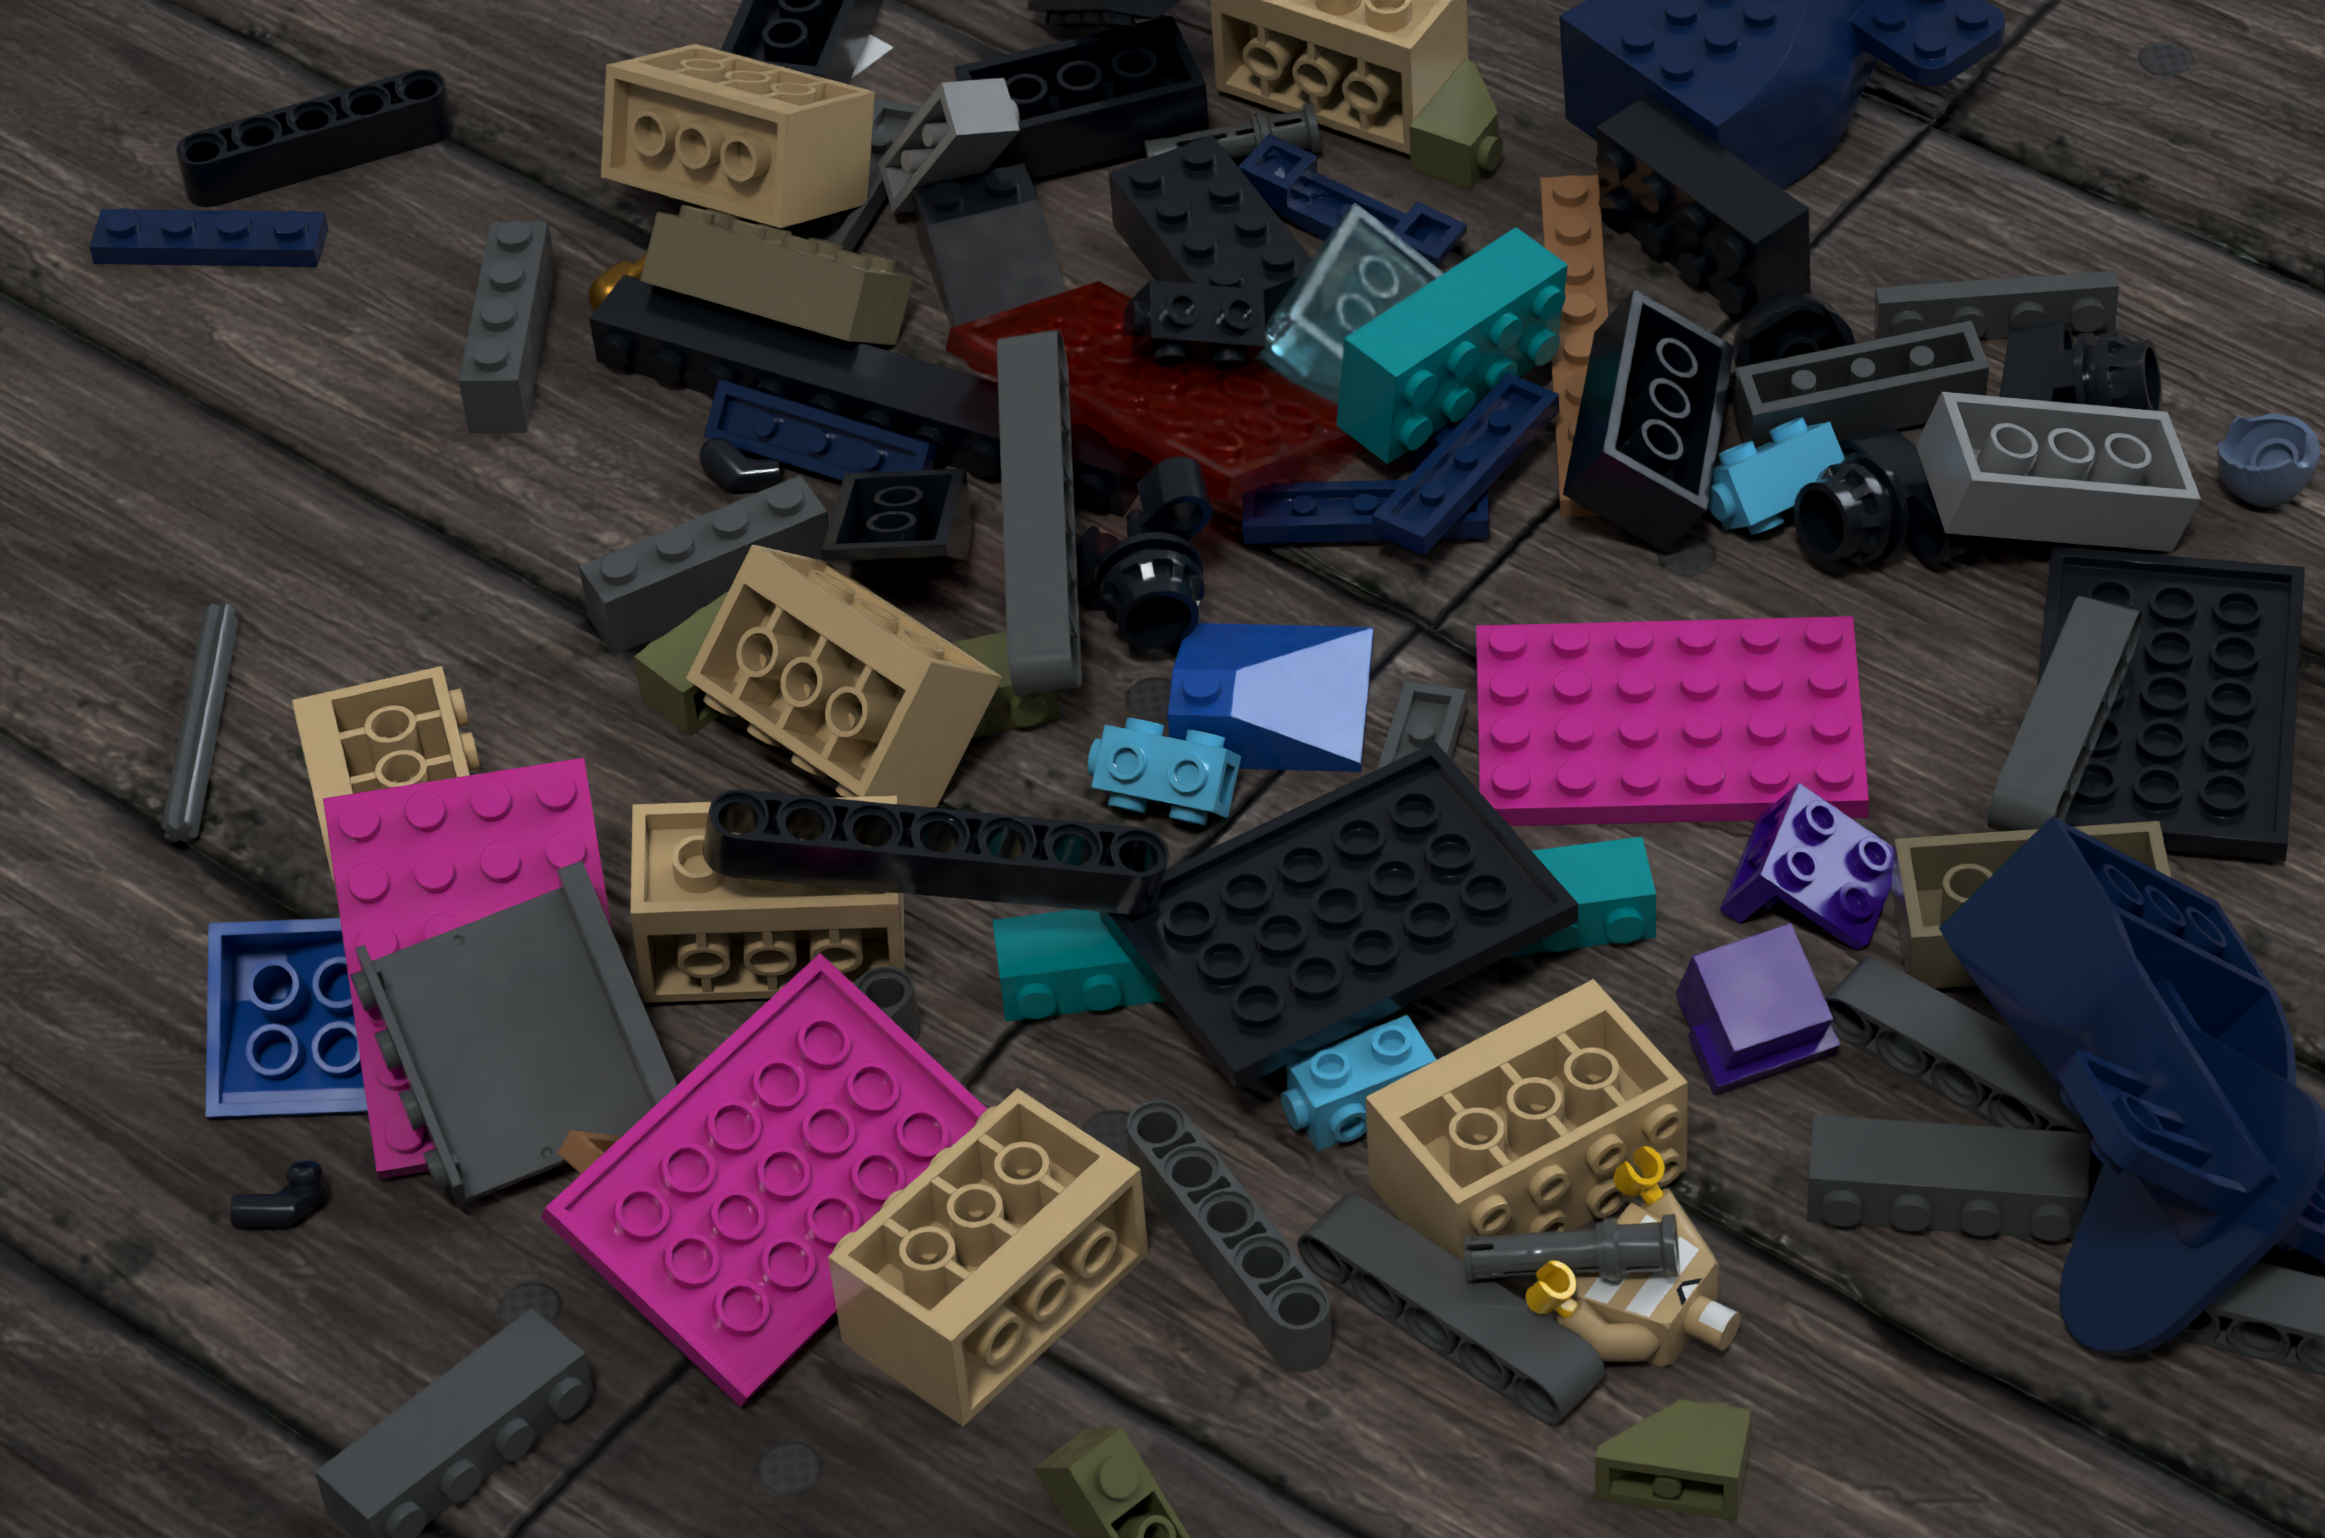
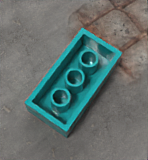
M1515 227L1346 336L1343 345L1336 425L1386 464H1389L1407 451H1414L1420 448L1431 435L1449 423L1462 420L1507 373L1520 377L1535 366H1542L1549 362L1560 345L1559 332L1562 309L1566 299L1565 285L1568 264Z

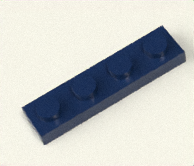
M101 209L89 248L94 264L318 267L328 232L325 212H299L294 210Z
M1507 373L1372 514L1373 533L1425 555L1560 412L1559 394Z
M719 380L703 436L707 439L724 438L730 441L736 448L771 459L779 458L781 462L842 481L846 473L932 470L939 448L938 445L724 380Z
M1405 480L1243 484V544L1387 541V539L1373 533L1372 514ZM1488 489L1440 539L1489 538Z

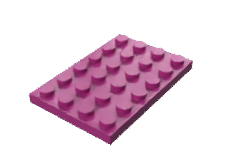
M1853 616L1476 625L1480 793L1509 826L1754 821L1798 783L1811 790L1848 817L1868 818L1869 796Z
M584 758L323 798L376 1172L379 1180L429 1172L423 1153L434 1148L425 1126L413 1131L407 1119L398 1093L409 1089L401 1067L388 1071L374 1036V1033L385 1030L377 1008L364 1012L350 976V974L361 971L355 948L365 945L370 959L373 961L560 888L558 869L581 860L611 927Z
M819 953L548 1204L542 1213L541 1219L737 1405L742 1407L837 1314L828 1256L833 1253L838 1242L848 1233L856 1232L878 1213L892 1193L905 1189L923 1173L938 1152L944 1148H951L968 1133L987 1108Z

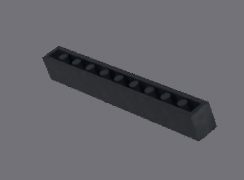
M627 275L621 277L589 318L598 363L713 397L715 396L719 380L730 381L938 445L939 448L935 462L957 469L966 468L967 472L1001 481L998 382L863 343L845 341L645 283L640 281L641 279ZM1070 404L1074 503L1089 509L1124 517L1139 495L1137 482L1154 467L1151 427Z

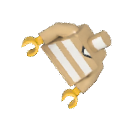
M1640 1147L1632 1153V1159L1642 1171L1643 1178L1636 1174L1630 1163L1625 1161L1616 1168L1614 1183L1616 1188L1623 1194L1629 1196L1640 1195L1644 1202L1641 1207L1631 1202L1617 1222L1618 1224L1661 1222L1663 1215L1675 1214L1679 1240V1277H1667L1664 1271L1622 1273L1619 1281H1608L1607 1278H1601L1599 1272H1580L1574 1276L1572 1270L1566 1264L1559 1261H1549L1536 1272V1277L1539 1281L1527 1290L1526 1302L1529 1308L1538 1314H1548L1555 1310L1558 1313L1557 1322L1586 1340L1597 1351L1603 1362L1645 1361L1663 1367L1671 1365L1692 1337L1722 1351L1725 1350L1736 1335L1741 1316L1740 1313L1717 1303L1719 1263L1671 1190H1661L1657 1183L1663 1177L1665 1169L1660 1154L1651 1147Z

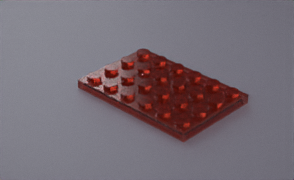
M1100 281L950 328L946 345L947 351L967 361V365L972 370L998 378L997 341L999 338L1059 329L1064 340L1068 361L1071 422L1085 424L1106 435V440L1112 445L1132 449L1153 460L1154 466L1172 457H1187L1195 460L1202 467L1208 495L1216 499H1232L1242 493L1261 486L1270 485L1277 480L1307 471L1309 468L1333 459L1342 458L1344 455L1365 448L1336 425L1337 404L1252 360L1240 370L1217 371L1210 368V363L1189 361L1181 366L1163 367L1155 365L1153 358L1132 357V336H1127L1124 330L1125 308L1128 301L1132 298Z

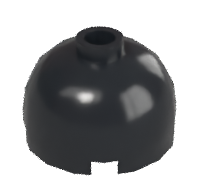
M1781 292L1761 300L1745 314L1734 334L1733 361L1735 367L1738 368L1856 343L1850 326L1829 303L1806 292Z

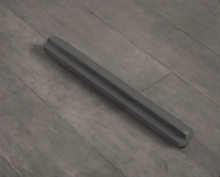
M211 603L205 607L202 614L161 824L165 830V839L174 844L178 841L191 843L196 839L199 832L238 626V619L235 617L236 610L228 603L221 606Z

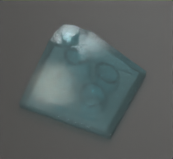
M1354 203L1341 218L1274 311L1265 326L1266 347L1258 355L1298 387L1339 401L1344 338L1444 273L1357 203Z

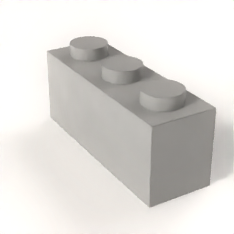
M1004 78L940 83L878 161L893 214L914 212L912 189L986 172L1020 131L1019 111L1016 103L1010 99Z

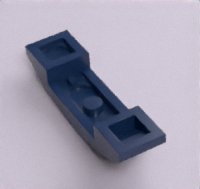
M1268 134L1238 166L1267 204L1284 217L1336 247L1374 261L1403 267H1437L1467 232V224L1420 202H1416L1407 213H1403L1317 173V155L1271 134Z

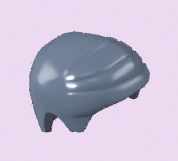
M2275 413L2250 418L2238 416L2231 423L2224 442H2218L2217 462L2224 484L2236 497L2254 507H2276L2292 500L2306 487L2315 472L2320 458V442L2315 432L2305 422L2296 417Z

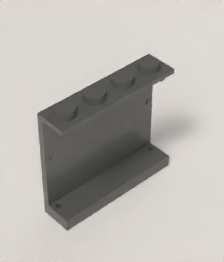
M582 860L557 870L560 888L376 960L371 961L365 945L355 948L361 971L350 974L357 996L364 1012L374 1008L378 1010L385 1030L374 1033L383 1060L388 1071L401 1067L409 1089L398 1093L405 1114L413 1131L425 1126L434 1148L423 1153L429 1173L437 1190L447 1186L450 1187L457 1207L568 1163L557 1152L570 1130L623 1136L677 1086Z

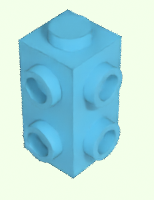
M1801 417L1771 429L1769 433L1773 441L1758 448H1755L1753 441H1748L1718 454L1721 465L1714 467L1708 507L1713 516L1721 521L1724 530L1748 527L1750 535L1771 529L1785 521L1782 511L1794 506L1800 489L1808 483L1815 482L1819 474L1828 466L1840 463L1845 459L1830 422L1807 426L1804 418Z
M1127 718L1125 728L1105 725L1102 739L1096 738L1094 740L1088 757V774L1093 776L1092 788L1110 794L1108 806L1145 813L1148 802L1171 807L1168 818L1206 826L1208 815L1228 819L1241 756L1223 748L1224 737L1201 731L1187 730L1186 740L1162 736L1164 725L1141 719Z
M1408 1015L1382 1025L1371 1026L1357 1035L1320 1048L1286 1065L1288 1090L1281 1093V1102L1285 1115L1294 1130L1304 1129L1317 1151L1340 1142L1355 1140L1367 1132L1365 1097L1436 1061V1058Z

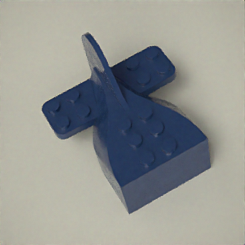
M1586 0L1559 16L1566 120L1597 141L1596 127L1649 93L1781 189H1784L1808 173L1840 140L1850 123L1877 59L1893 67L1915 83L1922 86H1939L1950 81L1998 49L2005 39L2004 14L1986 0Z
M2052 816L1939 927V930L1959 961L1994 1008L2033 1054L2046 1066L2047 1075L2061 1090L2059 1094L2064 1104L2075 1116L2085 1122L2094 1137L2090 1141V1147L2096 1157L2103 1163V1166L2064 1264L2060 1283V1307L2067 1328L2085 1346L2107 1355H2136L2154 1349L2179 1334L2275 1245L2287 1252L2297 1249L2310 1255L2317 1264L2325 1269V1113L2314 1097L2296 1086L2293 1039L2279 997L2219 903Z

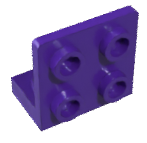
M1798 783L1757 818L1719 910L1741 924L1761 906L1769 910L1781 899L1835 937L1859 951L1869 943L1891 888L1894 847Z

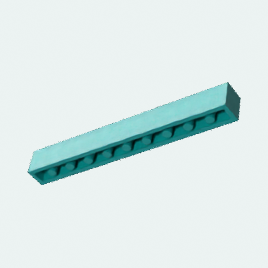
M1643 837L1532 851L1578 903V922L1507 957L1551 951L1561 952L1574 948L1629 943L1636 940L1656 938V891ZM1072 909L992 920L1005 1022L1166 1002L1100 920V912Z

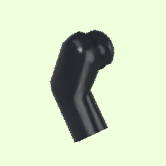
M724 438L710 439L700 449L699 460L703 470L728 492L761 490L782 483L779 458L750 461L730 441Z
M314 1161L295 1162L286 1172L288 1185L277 1193L234 1194L230 1207L232 1226L234 1228H281L295 1224L324 1200L327 1184L322 1182V1167Z

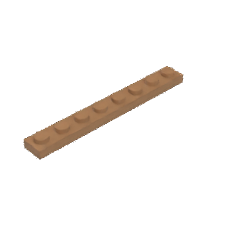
M1598 175L1540 178L1544 248L1568 264L1565 285L1566 299L1562 309L1559 332L1560 345L1551 359L1552 390L1559 394L1560 410L1554 417L1560 518L1599 517L1600 515L1583 508L1577 502L1563 495L1594 332L1608 317L1601 208L1599 207Z

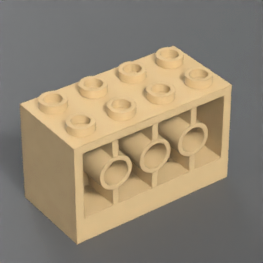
M1210 0L1217 90L1285 113L1301 110L1302 104L1312 102L1318 124L1409 155L1410 124L1463 60H1468L1467 0Z
M698 44L606 65L601 177L777 228H784L862 206L868 200L875 92Z
M753 544L686 677L688 681L706 692L703 701L707 705L728 716L737 717L740 715L750 722L747 731L751 735L776 747H781L783 744L793 751L794 754L791 761L795 765L820 777H825L827 774L839 782L836 792L842 797L897 796L899 805L937 808L1003 678L829 563Z
M442 666L292 700L335 893L336 887L323 798L469 776V772L480 770L472 732L459 734L458 731L460 727L469 726L461 688L448 691Z
M897 796L836 798L898 804ZM711 802L632 804L630 914L643 1003L772 998L819 953L852 983L870 969L881 966H893L905 971L904 893L733 878L720 875L708 866L703 856L704 837Z
M1594 979L1365 1097L1369 1183L1401 1222L1464 1261V1251L1467 1250L1464 1248L1465 1236H1502L1573 1231L1596 1218H1604L1615 1213L1624 1203L1637 1196L1623 1194L1616 1188L1614 1172L1619 1165L1626 1161L1631 1164L1636 1174L1643 1178L1642 1171L1632 1159V1153L1640 1147L1648 1146L1653 1148L1663 1159L1665 1169L1663 1177L1657 1183L1659 1187L1668 1185L1680 1173L1687 1170L1688 1082Z
M1017 1088L998 1106L988 1108L979 1117L975 1126L951 1148H944L938 1152L923 1173L905 1189L892 1193L878 1213L856 1232H850L838 1242L833 1253L828 1256L842 1343L962 1427L965 1426L1149 1255L1141 1169Z

